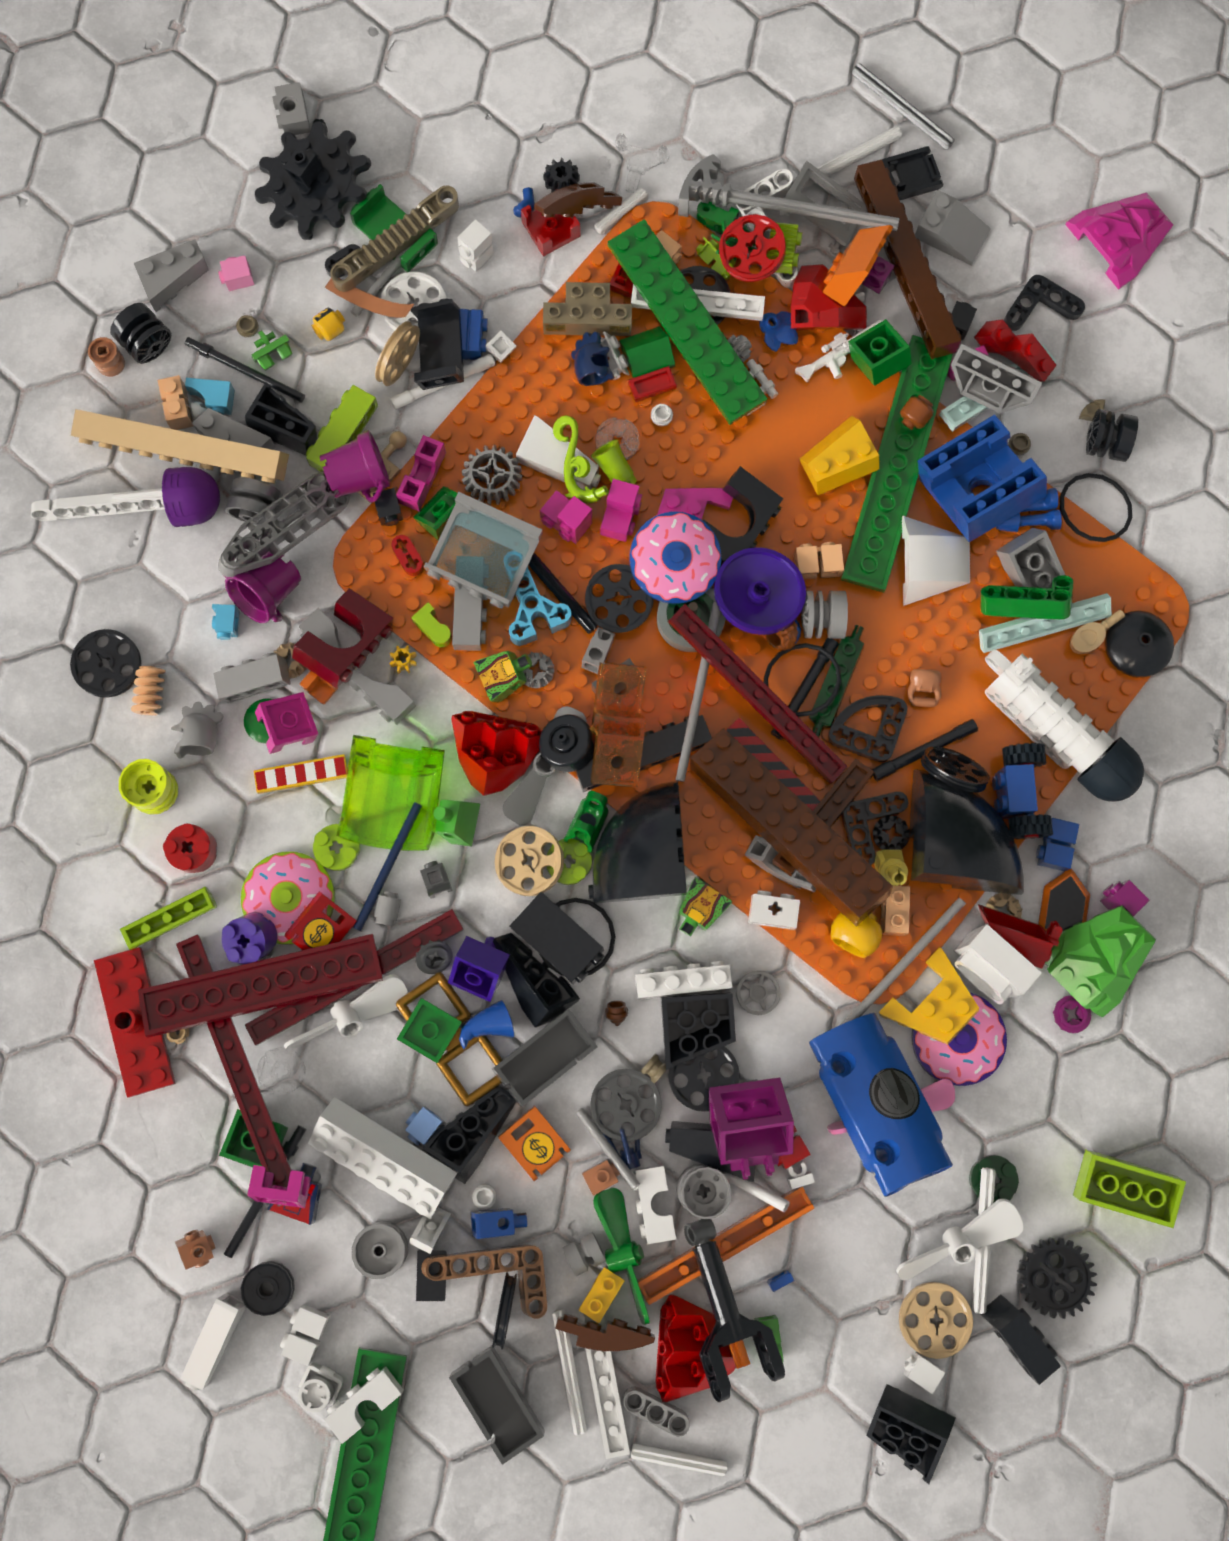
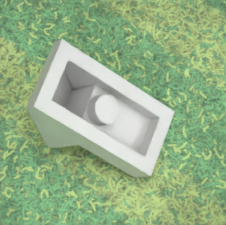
M438 1207L431 1219L423 1215L411 1236L409 1244L431 1254L451 1213Z

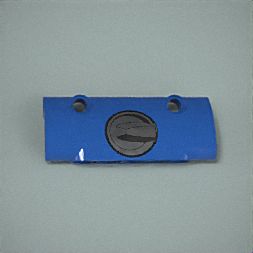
M875 1013L848 1021L809 1042L818 1063H821L819 1076L862 1160L863 1166L867 1171L876 1174L874 1177L884 1197L902 1190L909 1184L943 1172L953 1166L941 1142L943 1135L939 1124L896 1041L886 1035Z

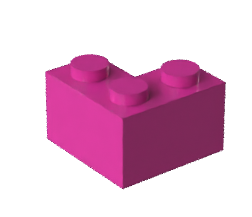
M616 479L612 480L600 535L624 542L627 541L628 535H633L635 523L632 520L634 514H639L642 503V494H639L638 485Z
M556 490L541 508L540 518L545 526L550 529L553 527L559 531V535L568 542L571 540L576 544L592 524V509L575 496L569 500Z

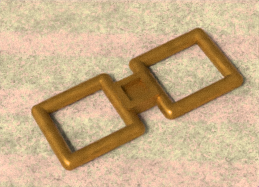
M441 972L436 973L396 1002V1007L405 1020L408 1021L412 1012L407 1005L439 984L459 1013L455 1018L462 1021L463 1024L470 1019L471 1014ZM459 1027L446 1049L447 1053L441 1057L436 1065L465 1106H470L502 1082L497 1076H494L468 1095L447 1063L477 1042L480 1043L495 1066L502 1061V1058L486 1035L474 1037L468 1042L467 1047L463 1049L459 1041L461 1028Z

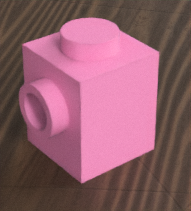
M245 255L229 257L224 261H220L222 270L218 271L222 284L226 283L229 291L254 285L250 265Z

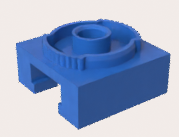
M995 414L918 460L919 480L968 542L973 541L1047 496V476L1032 458L1022 463L1008 446L1010 432ZM979 485L989 486V488L976 496L972 493V490Z

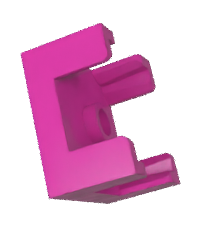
M304 692L261 702L255 711L258 722L263 719L269 736L266 743L269 754L281 751L284 745L303 741L302 745L313 743L318 736V731Z
M253 1165L247 1196L256 1202L305 1208L311 1178L306 1177L304 1172L292 1170L289 1176L288 1187L286 1188L272 1185L274 1174L266 1172L264 1166Z

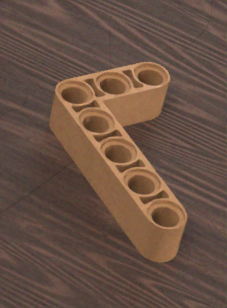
M524 1244L430 1256L422 1263L421 1270L423 1275L433 1281L518 1270L520 1303L523 1313L531 1318L538 1319L543 1317L547 1311L543 1254L536 1246ZM532 1249L535 1254L534 1259L527 1263L525 1261V1254L528 1250ZM508 1252L511 1255V1261L508 1265L503 1266L501 1257ZM484 1255L487 1258V1265L483 1269H479L477 1260ZM460 1258L463 1260L464 1266L461 1271L455 1272L453 1270V1263ZM432 1262H438L440 1266L439 1272L435 1275H430L429 1266ZM534 1274L537 1282L535 1286L529 1288L527 1279L530 1275ZM533 1300H537L539 1307L537 1311L531 1313L529 1305Z

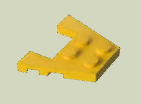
M939 947L926 961V964L943 980L912 1013L892 997L879 1011V1015L948 1045L979 1012V1007L943 949Z

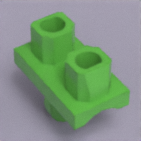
M262 330L258 332L260 339L255 341L254 344L257 348L264 344L265 347L251 355L254 362H258L265 371L275 365L269 355L274 351L278 352L282 360L292 355L288 344L289 339L286 334L270 343L269 341L276 338L273 331L267 335Z

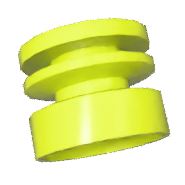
M149 759L133 761L123 769L119 777V791L122 798L133 807L149 815L161 814L167 811L175 803L178 796V784L175 777L156 761Z

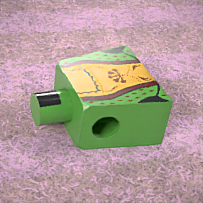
M509 651L473 662L490 701L498 703L527 682L523 671L532 666V661L527 654L517 658L515 653Z
M695 877L679 911V914L686 918L679 930L690 937L697 926L706 931L729 907L732 901Z

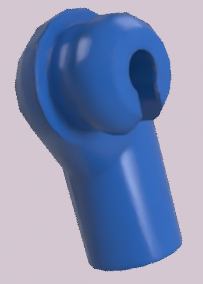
M530 187L522 190L524 200L513 209L515 216L518 218L521 217L522 208L530 205L531 211L534 210L533 189Z

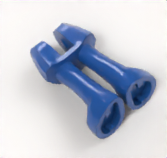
M1047 489L1046 497L1021 511L1049 512L1020 516L1019 512L996 526V529L1006 532H1018L1019 527L1047 526L1052 530L1061 529V512L1056 510L1058 507L1057 489Z

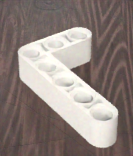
M780 169L747 188L744 192L761 194L767 191L770 193L767 196L784 198L793 184V175L787 169ZM780 181H788L786 185L779 184ZM736 203L739 217L751 214L766 216L763 212L766 208L754 206L743 208L741 207L742 204ZM751 223L745 224L750 229V232L754 230V225ZM771 229L764 232L765 238H770ZM793 267L794 276L790 279L783 277L785 273L775 272L774 275L782 286L792 289L798 275V269Z

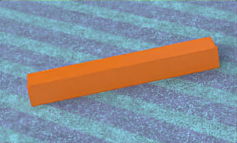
M799 1187L780 1196L790 1202L785 1212L767 1204L717 1233L716 1237L711 1241H716L722 1261H726L813 1210L814 1206L805 1193L804 1188ZM693 1248L637 1280L640 1291L648 1305L701 1275Z

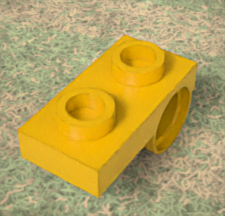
M604 1267L578 1310L595 1322L600 1323L625 1280Z

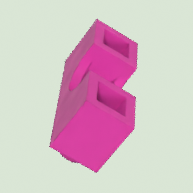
M425 435L422 436L414 454L415 462L409 476H404L396 496L399 504L420 512L446 454L444 443Z

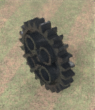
M1049 1237L1048 1244L1040 1239L1039 1248L1031 1244L1033 1252L1024 1251L1028 1258L1027 1261L1019 1260L1024 1265V1269L1017 1270L1018 1273L1023 1275V1278L1018 1279L1017 1282L1025 1286L1019 1291L1023 1294L1028 1293L1025 1301L1028 1303L1033 1302L1032 1309L1038 1310L1041 1307L1040 1314L1044 1316L1049 1311L1050 1317L1054 1319L1057 1316V1312L1062 1319H1065L1066 1312L1074 1317L1075 1308L1083 1312L1081 1303L1090 1304L1086 1298L1087 1295L1095 1296V1293L1090 1290V1286H1097V1283L1091 1281V1277H1095L1097 1273L1089 1270L1094 1266V1263L1086 1262L1089 1254H1080L1082 1251L1081 1246L1077 1245L1073 1248V1241L1068 1240L1065 1244L1064 1238L1060 1237L1057 1243L1054 1238ZM1053 1254H1057L1059 1262L1056 1266L1052 1267L1050 1258ZM1040 1263H1043L1050 1271L1057 1273L1061 1280L1074 1288V1292H1070L1063 1284L1056 1282L1052 1275L1040 1267ZM1076 1269L1078 1278L1076 1281L1071 1282L1069 1274L1072 1270ZM1043 1273L1045 1281L1042 1285L1037 1286L1035 1282L1036 1276ZM1062 1289L1064 1297L1061 1301L1057 1302L1055 1293L1057 1290Z

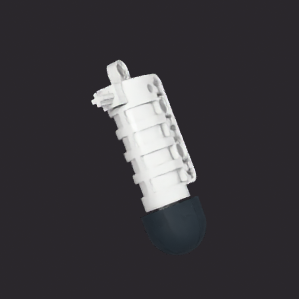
M995 649L985 657V662L999 675L985 690V695L1034 743L1044 744L1045 753L1057 765L1064 769L1073 766L1081 773L1077 780L1091 794L1104 801L1116 802L1129 798L1140 788L1144 777V766L1138 753L1122 737L1114 741L1104 730L1099 731L1092 725L1091 722L1093 720L1087 714L1082 715L1074 707L1075 703L1069 697L1065 699L1057 691L1058 686L1052 681L1048 683L1040 675L1042 671L1032 663L1033 660L1031 658L1028 659L1022 653L1011 663L1002 653Z

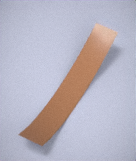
M332 278L325 286L326 289L361 308L384 316L406 317L414 304L390 302L368 294L356 287L347 292L339 291L335 288Z

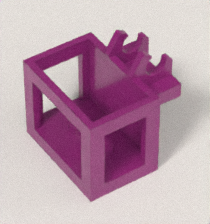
M781 1078L709 1088V1118L721 1165L729 1164L731 1171L741 1170L743 1180H746L750 1176L749 1166L764 1164L767 1176H772V1173L775 1172L774 1165L779 1164V1156L793 1154L794 1120Z

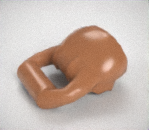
M913 669L910 674L911 683L908 688L910 703L913 706L935 707L941 699L940 671ZM915 691L934 692L935 698L913 697Z

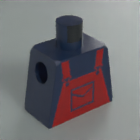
M303 1163L300 1170L305 1173L306 1177L311 1178L305 1208L270 1204L267 1210L309 1225L315 1223L322 1188L321 1183L312 1180L317 1167Z

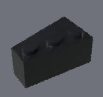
M265 382L245 415L246 425L270 437L272 441L306 456L308 448L312 444L314 445L318 439L316 426L298 409H294L287 403L282 395H278L271 388V385Z

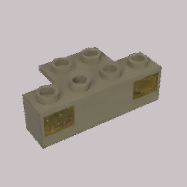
M566 282V303L543 302L544 334L584 335L585 332L591 334L598 332L600 336H604L603 332L605 331L611 336H631L632 304H610V283Z

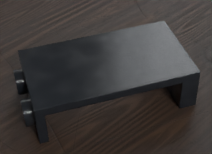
M441 299L439 302L421 303L418 306L412 307L411 312L418 319V327L420 329V372L414 373V382L422 390L464 382L461 317L458 305L452 299Z
M542 892L533 899L510 925V928L517 935L521 936L573 985L576 981L581 983L588 975L586 970L592 964L596 966L604 957L602 954L604 951L603 946Z

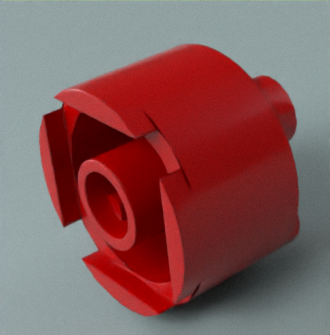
M186 823L174 828L163 843V850L168 862L184 872H203L210 868L216 860L217 842L210 832L197 825ZM190 845H192L191 848L193 849L191 853L189 852Z

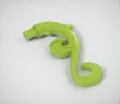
M568 415L561 416L554 423L553 434L561 442H568L570 440L563 471L565 485L569 493L565 494V497L572 498L575 496L583 503L588 504L600 501L601 497L609 493L606 486L598 489H589L585 486V490H583L574 479V475L579 478L586 477L590 472V463L585 457H574L578 440L577 421ZM567 425H570L572 429L571 440L563 434V430Z

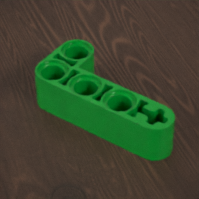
M1059 575L1053 579L1052 588L985 586L981 589L980 610L984 615L1066 619L1071 615L1074 582L1069 576Z

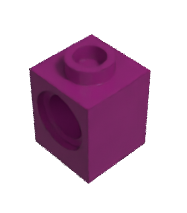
M878 256L869 274L861 284L880 294L890 279L895 265Z

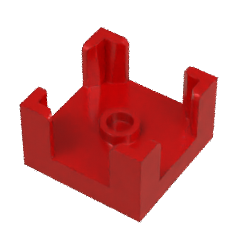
M530 205L521 209L522 223L543 257L581 237L580 223L576 216L573 217V220L571 217H564L561 214H555V217H545L538 210L532 212Z

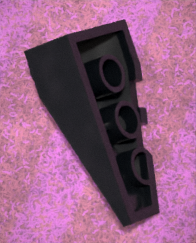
M498 1085L476 1101L475 1105L469 1110L459 1113L455 1120L437 1129L422 1148L423 1151L456 1171L457 1175L455 1178L465 1184L483 1160L516 1103L515 1099L507 1090Z

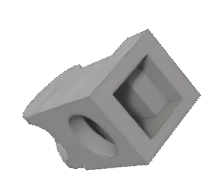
M600 627L597 628L582 659L581 668L601 675L614 641L615 633Z

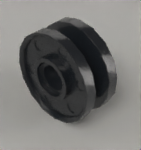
M274 1261L262 1262L250 1269L244 1276L241 1284V1298L245 1306L254 1314L261 1316L274 1315L284 1309L291 1301L295 1290L294 1278L290 1270L283 1264ZM264 1282H270L273 1285L274 1290L271 1295L263 1292L262 1286Z

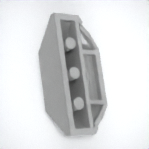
M964 344L960 345L951 363L960 394L1000 414L1032 404L1042 385V382Z

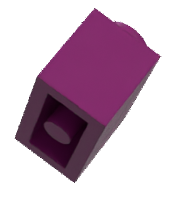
M1130 880L1122 883L1120 881L1115 884L1112 883L1102 892L1105 896L1100 900L1108 910L1122 905L1132 916H1135L1150 901Z

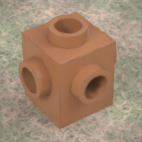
M192 1230L186 1233L184 1238L175 1241L185 1270L194 1266L195 1268L202 1267L208 1264L210 1259L214 1258L211 1251L215 1249L211 1235L206 1236L203 1230Z

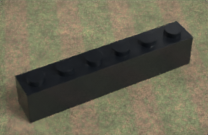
M703 715L698 716L691 752L702 748L712 739ZM689 716L685 717L682 723L675 725V722L662 726L663 730L654 733L653 730L647 731L640 735L641 738L634 741L632 738L623 740L619 743L620 746L611 749L610 746L598 750V754L593 755L588 764L575 771L582 791H589L681 756Z

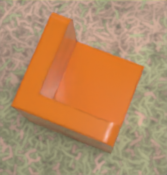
M312 671L300 682V686L323 705L326 704L338 689Z

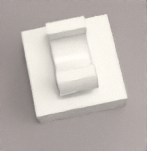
M500 331L485 347L502 363L517 346Z
M800 1162V1173H794L792 1166L788 1168V1173L792 1177L788 1178L787 1181L789 1188L792 1190L815 1183L813 1174L807 1172L804 1162Z

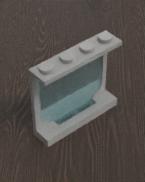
M458 491L455 498L456 504L429 562H426L424 565L425 570L428 571L427 575L437 580H440L442 577L449 581L448 584L459 590L461 587L470 590L469 594L476 598L482 599V597H486L491 600L490 604L502 609L503 606L509 608L541 539L543 530Z

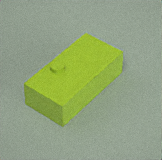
M1085 1149L1073 1196L1082 1202L1174 1228L1186 1181L1175 1175Z

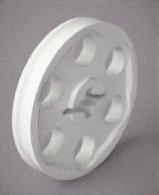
M407 272L396 276L386 285L381 299L399 304H410L411 298L412 301L419 305L421 303L439 302L441 299H446V295L440 283L430 275L421 272ZM415 279L420 282L417 288H410L408 286L411 280ZM392 290H399L401 292V296L396 299L391 298L389 294ZM430 290H437L439 295L432 299L427 296V293ZM411 310L406 317L392 319L389 316H384L385 321L394 331L406 321H418Z

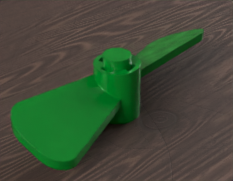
M610 1188L597 1193L593 1200L594 1208L612 1245V1248L605 1251L606 1263L609 1270L613 1273L626 1270L641 1323L646 1325L650 1323L649 1316L633 1267L641 1265L644 1258L643 1249L635 1241L631 1242L622 1192L617 1188Z

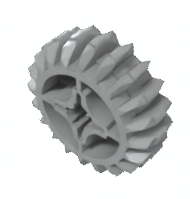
M485 445L483 452L476 448V456L469 454L470 461H465L464 467L466 469H462V475L464 476L462 482L466 485V492H471V497L474 499L479 496L478 500L481 502L487 499L489 506L492 504V500H496L497 505L500 504L501 498L507 502L509 500L507 494L514 496L516 494L514 489L520 488L518 481L522 480V475L519 474L522 469L521 466L517 465L519 463L518 459L512 458L513 453L511 451L505 454L504 447L497 451L496 445L492 446V450H488V447ZM488 462L486 466L479 467L483 463ZM497 462L504 464L510 472L497 467ZM494 468V473H495V474H494V477H492V480H491V483H490V477H489V476H490V473H492V469ZM474 479L485 482L487 489L479 486ZM505 483L502 487L495 489L498 484Z

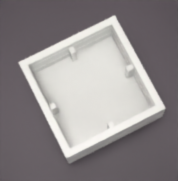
M988 924L971 930L954 950L960 956L955 962L958 972L975 988L997 1004H1003L1007 998L1024 995L1042 974L1039 969Z

